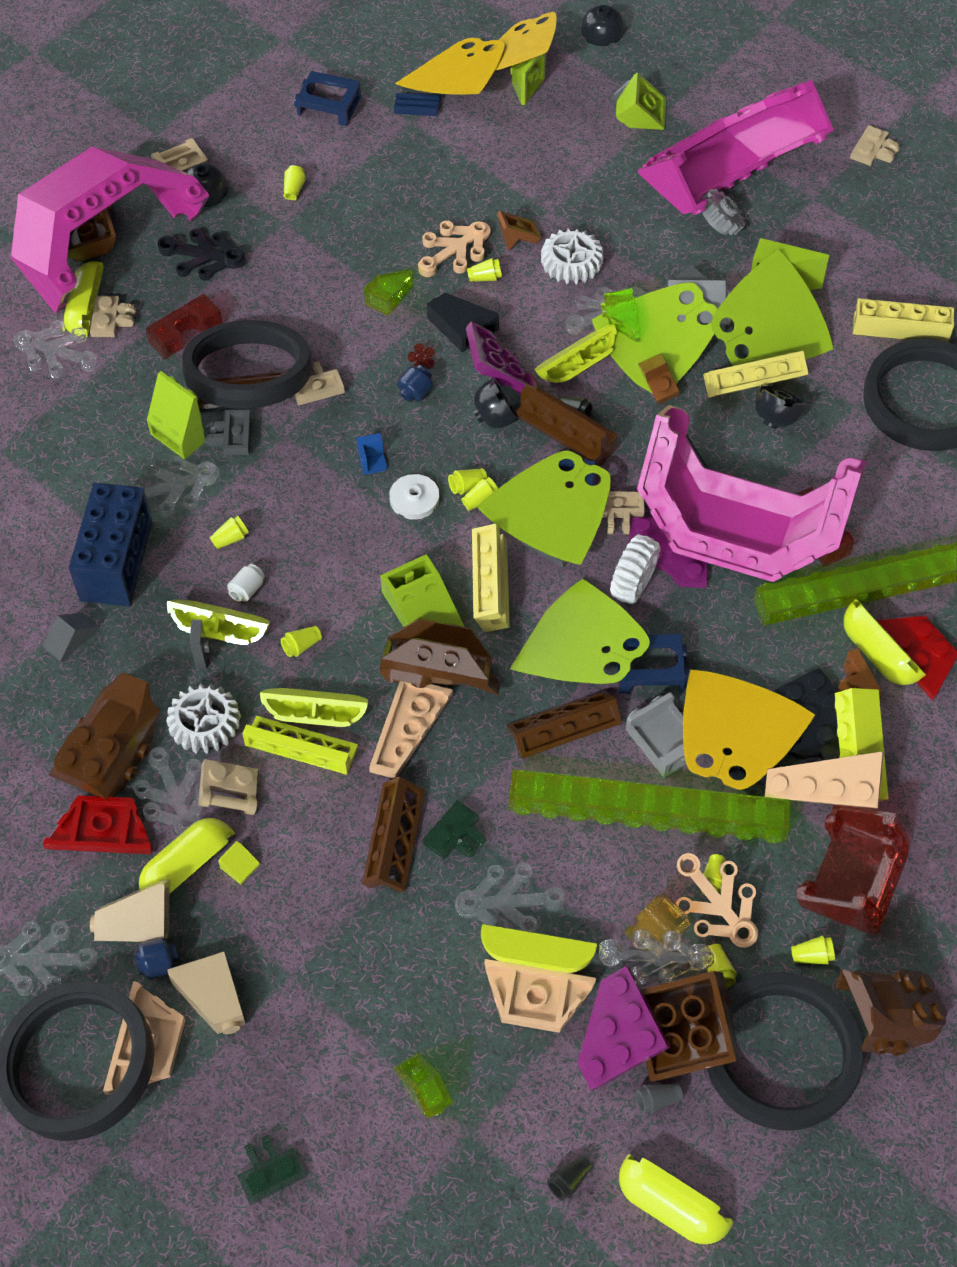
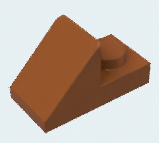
M503 211L497 213L501 236L507 250H510L518 239L537 244L542 238L534 221Z
M661 354L638 364L657 404L664 403L680 395L669 372L668 365Z
M858 648L848 651L843 665L847 678L840 681L837 691L841 692L850 688L878 689L880 699L882 691Z

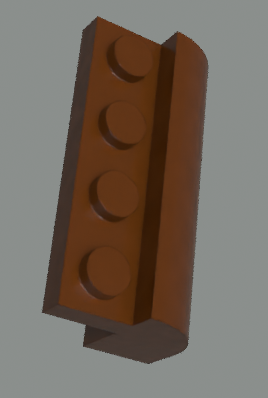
M526 385L521 390V406L515 412L516 417L582 458L595 461L594 465L601 466L617 449L618 434L540 387L535 390Z

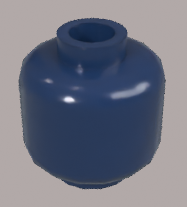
M420 365L408 367L397 381V386L401 390L399 395L408 402H411L412 399L422 401L433 387L432 374Z
M163 937L140 943L137 947L138 952L133 953L139 975L144 974L149 980L167 975V970L174 968L173 962L179 960L174 943L168 945L167 940Z

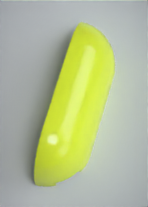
M87 262L81 265L75 272L77 283L74 289L69 292L64 313L65 328L73 335L88 337L95 296L98 295L104 269L102 262Z
M615 324L602 327L537 366L535 368L536 373L542 379L551 383H561L570 380L613 351L612 347L615 335H617ZM604 337L606 338V345H605V347H604L603 343H602L601 340H600V339H604Z
M180 599L167 601L168 613L171 614L179 629L190 633L192 620H202L206 637L240 645L256 642L266 633L270 624L267 619L260 616L206 603Z
M857 599L848 606L844 614L846 634L887 680L898 685H910L926 675Z
M273 688L260 692L261 702L275 719L285 722L346 727L357 722L364 715L368 706V699L350 694L289 688Z
M204 818L196 821L144 866L139 878V889L141 890L162 880H170V894L229 842L227 839L234 835L235 832L228 824L219 819Z
M482 924L481 927L482 944L488 954L500 962L562 973H573L582 970L591 962L597 947L596 943L485 924Z
M631 1154L627 1155L619 1172V1183L626 1198L634 1205L694 1243L712 1244L728 1234L733 1226V1221L720 1215L718 1212L721 1208L713 1201L644 1158L641 1159L640 1163L634 1160Z

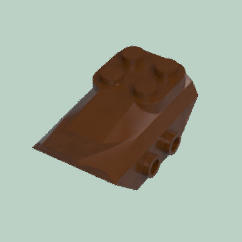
M112 205L70 232L68 257L74 261H85L107 254L114 248L116 234L109 211L113 210Z
M418 618L388 637L381 658L380 674L384 676L386 681L392 683L402 681L411 683L412 686L417 688H425L432 683L448 685L465 684L498 696L501 684L491 669L492 657L473 630L468 627Z
M122 672L110 684L103 687L85 717L78 721L77 727L69 733L54 758V767L48 776L104 799L122 791L127 782L135 778L139 762L142 758H147L151 750V743L160 709L152 701L149 683Z
M905 969L893 975L861 972V970H841L835 986L839 990L852 992L868 1030V1034L861 1047L863 1051L876 1052L877 1055L891 1053L893 1056H899L908 1052L911 1048L936 1040L942 1026L946 1024L947 1011L943 1004L939 1002L934 991L935 984L929 975Z

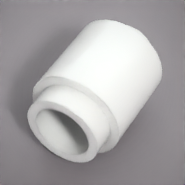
M253 564L244 566L227 585L231 598L238 602L241 600L247 602L263 584V579L265 578L263 571Z

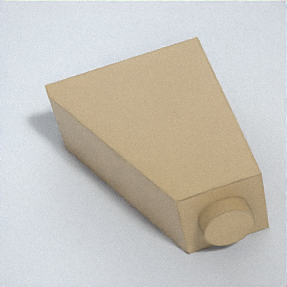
M170 880L159 881L96 910L95 915H91L90 931L94 932V941L145 942L159 937L167 939L169 937Z
M224 952L167 970L172 985L217 1034L222 1032L223 1034H232L237 1032L240 1026L246 1025Z

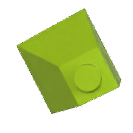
M546 53L511 67L512 85L522 105H526L545 79Z
M637 72L617 100L616 117L629 128L665 129L666 97Z

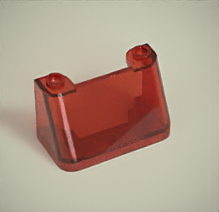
M834 805L831 813L825 819V829L828 831L831 842L815 882L805 880L797 889L796 899L800 906L806 910L863 933L876 935L882 927L907 860L910 847L909 838L897 813Z

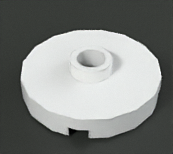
M410 474L401 477L393 483L390 489L391 507L398 515H403L407 519L427 517L433 513V510L439 504V489L436 483L429 477L420 474Z

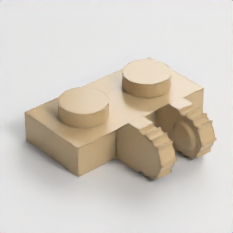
M868 125L851 152L850 159L869 166L872 165L875 158L891 163L895 158L894 154L899 151L900 147L898 142L887 139L889 132Z
M95 296L90 328L91 337H115L116 327H132L135 319L130 315H135L136 307L134 304H120L119 296Z
M314 362L313 368L316 375L310 376L306 385L294 395L298 406L345 393L338 370L323 372L320 362Z
M609 491L602 517L607 518V534H613L615 531L614 518H623V534L629 535L630 517H644V498L641 497L639 492Z

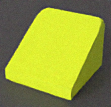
M238 841L218 861L220 869L239 884H242L260 866V863Z

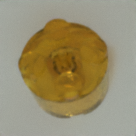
M663 892L661 897L657 896L635 917L637 923L633 927L629 924L624 934L648 959L652 958L656 961L667 950L666 947L671 943L670 939L676 942L681 938L691 922L688 920L689 916Z

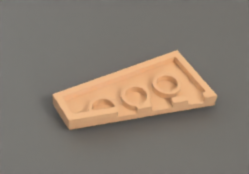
M400 681L369 767L370 772L394 779L397 778L452 697L453 690L432 684L427 685L425 688H417L412 686L411 683Z
M876 752L767 769L765 798L879 809L884 753Z

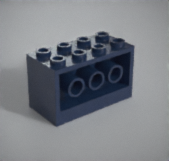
M93 482L69 565V571L80 601L131 607L153 523L143 487Z

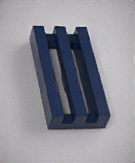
M396 93L394 114L437 116L440 101L439 95Z

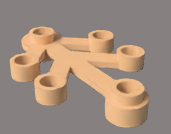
M451 221L441 222V235L451 236L456 234L464 236L461 238L436 237L432 232L425 233L423 235V245L425 247L440 246L446 248L433 257H423L418 263V271L424 277H431L436 274L438 264L457 252L456 259L453 261V270L456 273L466 272V245L474 241V247L470 250L471 259L475 262L482 261L484 259L483 241L490 236V226L480 221L474 222L470 226H453Z
M691 853L680 856L677 860L679 873L683 876H690L711 903L691 901L687 897H681L676 901V910L680 914L693 912L720 915L730 925H711L706 920H698L694 924L695 934L699 937H706L708 935L730 937L733 944L738 947L746 948L752 946L758 938V929L751 921L752 899L756 895L755 887L748 883L739 887L738 895L742 900L738 918L731 909L734 876L738 871L737 865L732 861H725L721 864L722 884L720 895L699 870L700 861L697 856ZM687 859L693 862V869L690 871L683 868V862ZM726 864L733 866V874L726 875L723 868ZM746 886L752 889V895L749 898H745L742 895V889ZM686 900L689 902L690 907L687 911L679 909L680 901ZM700 923H705L708 926V931L705 934H700L697 931V926ZM742 927H745L749 932L745 939L738 936V930Z

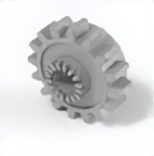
M711 189L703 196L702 199L707 198L709 203L705 205L706 210L702 213L716 231L724 235H736L744 228L745 218L740 215L742 213L741 210L738 209L737 204L733 203L729 196L726 197L722 191L719 193L717 189Z

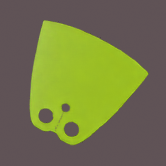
M778 249L765 258L737 284L719 306L711 321V327L716 337L724 341L726 355L734 366L804 351L805 359L833 350L827 325L813 295L792 263ZM723 318L732 319L734 322L733 331L729 333L722 331L720 322ZM748 326L753 329V333L750 335L745 333V328ZM739 344H744L748 347L749 355L745 359H740L735 355V347Z
M687 282L665 287L632 299L593 318L592 323L595 330L615 324L617 335H615L613 351L610 353L611 357L631 380L652 393L638 364L661 354L668 365L675 384H677L696 362L715 334L711 327V322L707 325L698 323V314L707 311L711 313L713 318L717 307L703 299V292L695 283ZM684 291H691L694 294V300L690 304H682L679 300L680 294ZM681 314L686 317L683 322L677 320V317ZM604 337V339H600V340H601V342L603 343V345H604V347H605V345H606V338Z
M561 451L541 460L513 477L483 500L477 508L493 523L525 544L555 558L581 565L604 514L610 491V474L597 465L584 463L581 456L571 451ZM562 459H570L574 462L575 466L571 471H562L559 468V462ZM596 473L601 477V482L596 486L588 485L585 482L586 475ZM571 481L574 483V486L567 488L565 483Z
M582 579L563 593L545 611L510 669L562 681L594 684L616 683L627 675L630 671V663L636 657L643 655L649 647L650 641L643 628L619 604ZM629 638H636L639 640L640 645L636 650L626 651L623 648V643ZM604 646L611 648L608 653L601 651ZM609 662H617L620 664V670L614 675H607L604 672L605 665Z

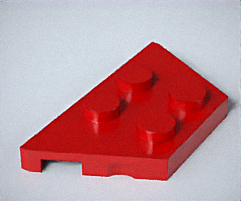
M926 616L876 620L926 674L916 683L931 700H934L957 659L956 649Z
M78 795L70 805L69 811L63 814L57 822L58 827L50 838L46 837L43 841L44 848L49 850L152 855V848L133 798L109 797L104 799L99 796Z

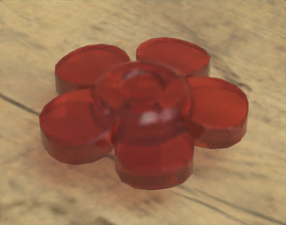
M416 344L414 346L415 352L408 354V361L415 362L413 365L415 367L420 365L432 368L434 360L428 357L434 355L433 348L427 347L424 350L423 344Z

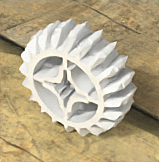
M568 228L566 232L559 230L557 235L551 234L550 239H546L541 249V263L544 266L545 273L549 272L550 278L556 277L557 282L564 279L566 284L574 281L577 285L579 280L586 283L588 278L593 279L595 274H599L603 264V250L600 240H595L594 235L588 236L587 231L581 233L578 228L575 231H570Z
M639 534L631 539L625 551H623L613 575L610 588L613 597L629 604H634L640 598L658 563L657 560L660 556L658 542L654 541L653 538Z
M200 683L199 689L196 690L189 686V693L187 694L180 691V699H173V707L168 708L169 717H167L166 721L169 733L174 737L177 745L182 744L186 751L192 747L195 754H197L200 748H203L207 754L209 747L213 746L218 751L220 742L228 746V738H235V730L239 729L241 715L238 710V703L233 700L230 692L225 693L222 687L215 690L212 684L208 688H204ZM212 705L221 708L225 714H220L218 711L213 710ZM188 722L189 725L194 726L195 732L187 729L182 723Z

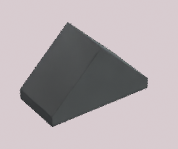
M82 612L57 615L43 648L62 662L95 634L100 627Z

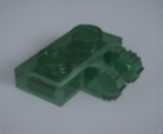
M457 800L422 839L424 846L445 860L454 848L469 858L475 855L476 852L473 847L462 840L465 836L480 846L487 840L481 832L474 828V825L479 821V815Z
M268 1135L261 1139L265 1151L268 1152L270 1159L261 1164L258 1162L254 1147L250 1143L244 1146L253 1168L237 1175L250 1206L306 1178L294 1148L277 1155Z

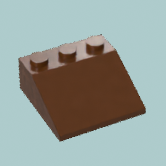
M711 971L642 989L670 1045V1048L646 1061L650 1082L738 1061L731 1004L722 972Z

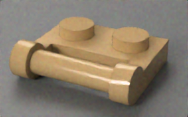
M193 138L187 139L185 143L161 153L155 152L151 154L152 159L185 173L193 165L208 163V159Z
M204 759L201 767L199 806L208 807L209 805L242 810L245 814L254 815L257 807L258 769ZM211 791L244 796L245 800L211 794Z

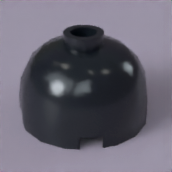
M594 6L583 17L581 34L590 44L609 46V43H617L622 38L623 19L619 11L611 6Z
M199 163L187 170L186 173L194 176L209 194L204 207L217 205L224 196L226 197L228 193L227 180L218 167L209 163Z
M493 378L478 388L474 396L476 409L473 410V413L479 423L484 421L489 427L496 429L506 427L518 420L512 406L510 407L506 396Z
M761 384L755 399V407L758 415L764 419L763 424L777 429V426L785 427L795 423L805 409L806 403H803L804 400L784 388H781L780 391L772 390L774 385Z

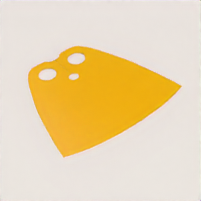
M546 13L538 18L523 20L512 26L499 39V41L504 42V51L495 70L527 61L548 52L556 30V13ZM549 17L545 22L536 24L540 19ZM526 24L524 28L514 31L519 25ZM493 45L488 51L494 50L497 46Z
M480 38L464 39L395 84L431 93L479 94L498 66L504 51V42L499 40L482 41ZM465 43H475V45L472 48H462V45ZM491 44H494V45L497 46V47H496L494 50H492V51H484V50H483L484 47H486V46H488V45H491ZM470 53H474L471 57L467 56Z
M690 670L683 712V749L686 765L695 774L703 777L714 776L720 778L727 786L739 790L746 789L758 782L768 773L767 769H772L788 753L815 715L794 701L752 683L717 673ZM730 748L732 754L729 756L725 755L723 749ZM699 754H708L713 758V765L709 768H702L696 763V757ZM733 766H741L746 771V777L742 780H734L729 776V769Z

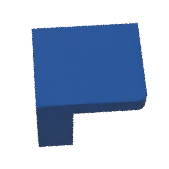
M381 433L357 437V452L363 475L386 471L387 464L383 453Z

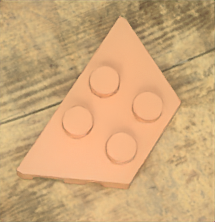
M485 959L486 974L502 1023L560 1033L596 984V978Z
M133 981L129 998L142 1011L154 1041V1065L149 1083L171 1077L185 1018L173 1008L165 1005L164 1001L156 995L153 996L145 990L140 983ZM124 1019L103 1089L107 1095H111L119 1086L130 1063L131 1037Z

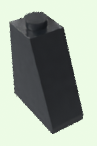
M444 293L427 303V319L461 352L470 348L466 327L471 321L492 333L499 330L498 313L456 296Z

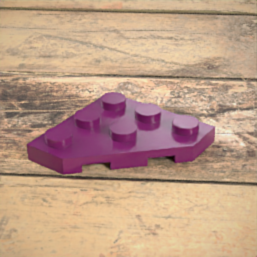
M472 321L469 323L466 331L474 368L478 373L494 378L502 386L507 385L513 388L519 395H521V390L526 385L535 390L538 388L535 377L530 372L524 373L523 369L518 365L519 361L507 348L501 349V346L495 341L497 338L491 331Z
M630 517L629 543L638 534L653 538L660 546V556L656 566L661 571L664 570L680 587L706 588L707 562L674 553L668 544L667 537L662 529L659 528L654 518Z
M628 966L601 980L577 1062L590 1090L593 1091L670 1048L631 968Z

